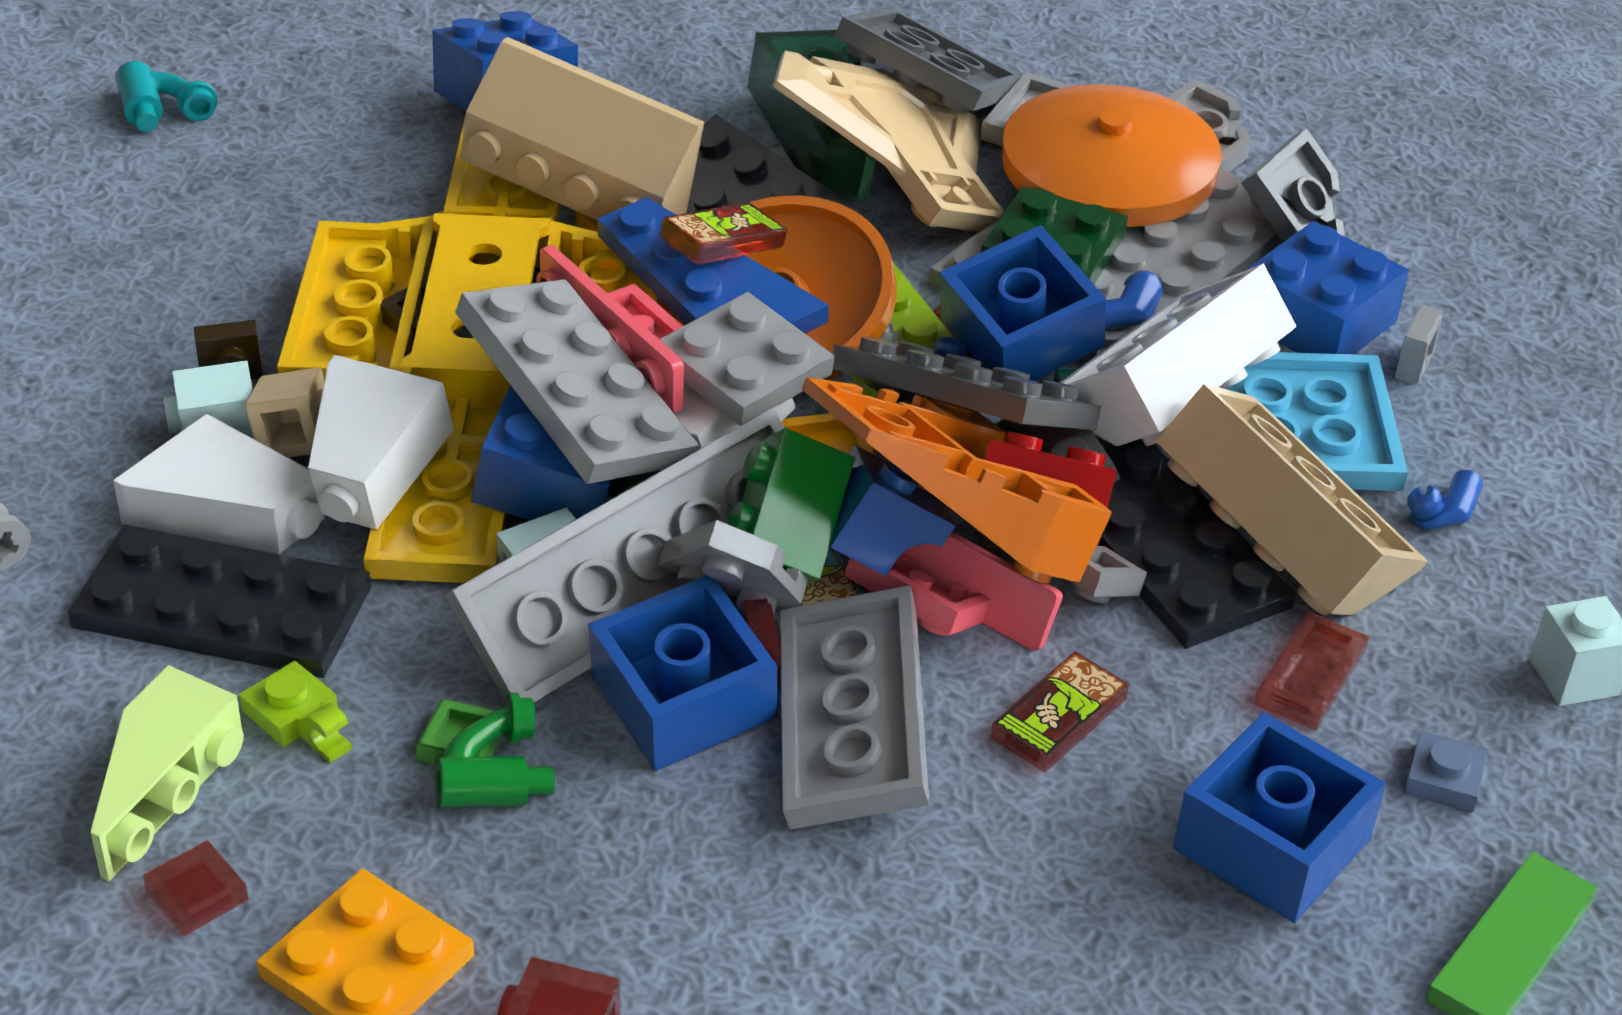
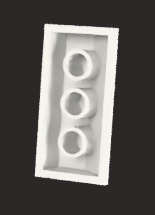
M1263 263L1180 295L1060 383L1080 388L1077 399L1101 405L1097 428L1092 430L1094 434L1115 446L1141 438L1145 446L1156 443L1155 441L1203 384L1223 389L1237 384L1247 376L1244 369L1246 365L1258 364L1279 352L1280 347L1277 341L1297 326Z

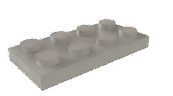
M566 279L464 292L461 294L455 313L586 484L663 470L697 451L699 444Z
M908 585L780 610L783 813L789 829L929 805L917 612L911 586Z

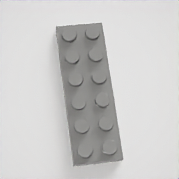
M774 407L444 594L504 700H506L507 693L518 692L520 698H532L533 702L589 670L592 668L589 623L681 586L676 581L678 574L658 566L665 541L714 520L727 523L732 509L738 502H742L748 479L743 477V467L750 449L757 441H761L785 428Z

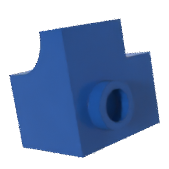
M855 445L849 453L855 456L830 548L886 576L898 557L907 549L920 544H933L942 547L956 525L945 504L937 497L917 487L919 483L895 464L887 462Z

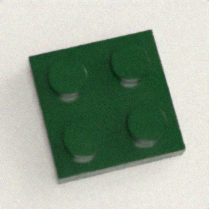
M1022 186L982 244L981 252L1042 225L1089 280L1095 284L1126 234L1128 216L1108 211L1100 205L1084 204L1056 196L1047 190L1031 189Z

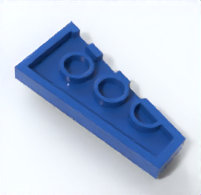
M647 197L597 218L598 236L685 325L746 292L755 296L803 333L828 323L829 305L722 241L701 243L668 219V217L678 215Z

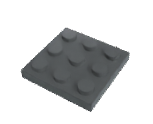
M894 8L844 16L834 37L849 44L846 51L852 56L871 64H875L877 60L894 68L892 76L900 82L918 89L925 85L940 93L938 100L943 105L960 113H967L969 109L975 111L999 103L1022 77Z

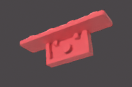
M549 245L541 248V272L537 274L536 283L566 279L674 414L683 411V361L659 340L683 326L637 285L632 284L606 293L555 246Z
M953 532L942 547L933 544H920L907 549L898 557L886 576L852 558H849L844 573L845 577L863 586L865 594L910 585L916 602L917 623L929 632L939 635H952L983 623L1032 651L1045 646L1063 598L1062 592L1059 589L1022 575L1009 562Z

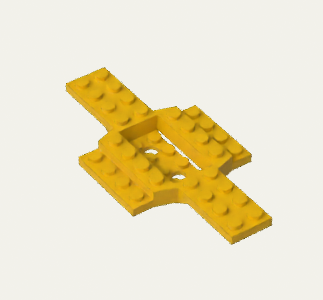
M465 118L443 211L434 213L433 216L382 223L318 222L277 364L278 373L321 367L325 380L328 362L334 355L436 380L444 384L454 430L377 530L370 529L363 559L364 569L370 572V579L465 583L498 564L496 533L506 530L508 513L471 502L482 446L509 389L510 383L475 338H461L455 335L462 329V326H465L455 313L462 293L531 284L534 268H540V249L553 245L606 293L635 284L659 305L660 298L601 240L598 232L559 222L562 204L461 160L460 154ZM427 278L428 281L426 285V290L423 298L415 338L413 340V322L415 317L418 318V313L422 300L421 287L423 279ZM408 287L396 333L382 321L381 302L383 299Z

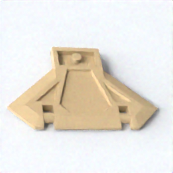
M785 51L781 55L773 87L885 165L912 202L911 210L921 222L930 227L939 226L960 229L965 232H980L986 226L998 221L1004 214L1003 209L976 174L982 130L981 119L969 110L967 113H960L950 109L938 100L940 93L925 85H922L920 89L908 86L894 78L892 72L815 56L808 61L800 54Z

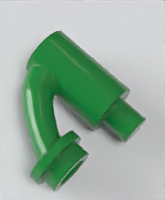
M518 692L507 693L504 707L470 724L452 739L444 750L442 758H438L436 763L435 793L438 808L525 806L528 795H552L554 793L555 777L552 766L527 767L525 756L476 757L478 752L502 735L506 736L508 745H519L520 740L533 739L535 707L532 698H520Z

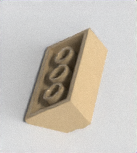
M506 37L501 41L466 110L460 159L596 220L645 197L676 215H685L687 213L704 121Z
M1203 384L1155 441L1171 456L1167 462L1169 468L1189 485L1196 487L1199 484L1214 498L1209 504L1213 512L1234 528L1239 529L1242 526L1257 541L1253 545L1255 553L1272 568L1281 572L1286 569L1301 584L1297 589L1299 596L1311 608L1322 615H1327L1329 612L1331 614L1354 615L1418 573L1428 562L1254 396Z

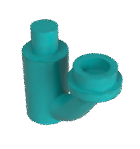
M139 61L123 64L115 74V81L125 117L129 123L136 125L143 132L153 131L158 126V121L162 117L163 107L159 97L160 93L176 97L180 112L193 121H204L210 118L218 104L216 91L210 84L203 81L189 82L175 74L151 71L149 66Z

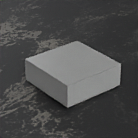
M1423 304L1420 306L1405 334L1394 379L1413 385L1419 383L1434 353L1443 317L1441 314L1442 310Z

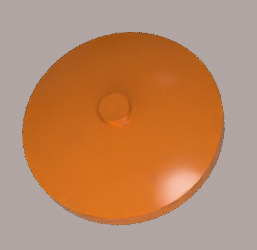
M1088 84L1059 88L1040 94L1017 108L1005 125L1001 159L1005 174L1018 191L1022 186L1031 189H1043L1050 191L1056 196L1080 203L1100 205L1108 211L1128 216L1127 227H1137L1171 221L1201 206L1210 197L1217 185L1221 164V147L1214 131L1199 115L1170 98L1133 87Z
M777 196L749 202L757 210L762 211L763 214L768 215L774 222L779 223L780 226L786 229L724 239L722 242L829 305L828 323L805 334L832 354L834 344L859 347L861 337L881 339L892 319L895 309L897 282L888 246L877 229L854 210L822 198ZM735 207L722 213L719 217L721 219L727 218L733 212L740 213L741 215L748 213L741 208ZM762 223L750 225V228H743L737 232L732 231L731 228L726 230L730 235L738 236L770 229ZM661 301L662 308L666 312H668L674 319H676L682 326H685V324ZM833 369L832 375L823 380H832L844 372Z

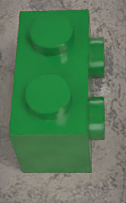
M786 427L761 441H757L750 449L743 467V477L748 479L742 502H738L734 506L726 524L778 545L786 554L783 564L785 571L787 568L799 569L808 578L807 584L819 580L855 456Z

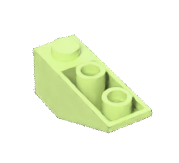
M168 665L123 709L90 832L101 878L110 881L128 861L136 862L141 859L148 851L154 834L174 813L181 814L192 805L200 785L219 766L226 767L235 760L244 740L237 695Z

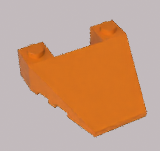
M806 377L801 388L805 393L918 482L917 487L937 497L1016 560L1013 565L1016 571L1041 583H1049L1052 576L1080 582L1112 511L1079 486L985 460L989 440L1003 442L1005 431L978 411L920 394H915L911 405L903 402L896 403L900 394L893 390L880 388L876 398L863 395V388L856 384Z

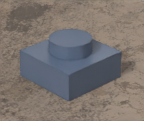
M1420 730L1404 794L1473 813L1489 749Z

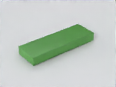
M1532 851L1431 983L1426 1001L1450 1015H1511L1592 904L1598 887Z

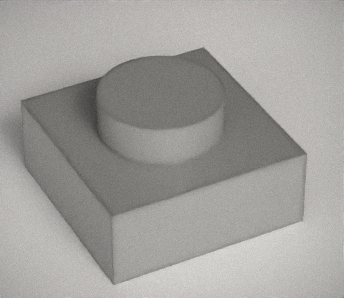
M1097 546L1080 582H1070L1074 584L1073 591L1080 597L1094 602L1107 603L1111 597L1140 596L1147 572L1107 547Z

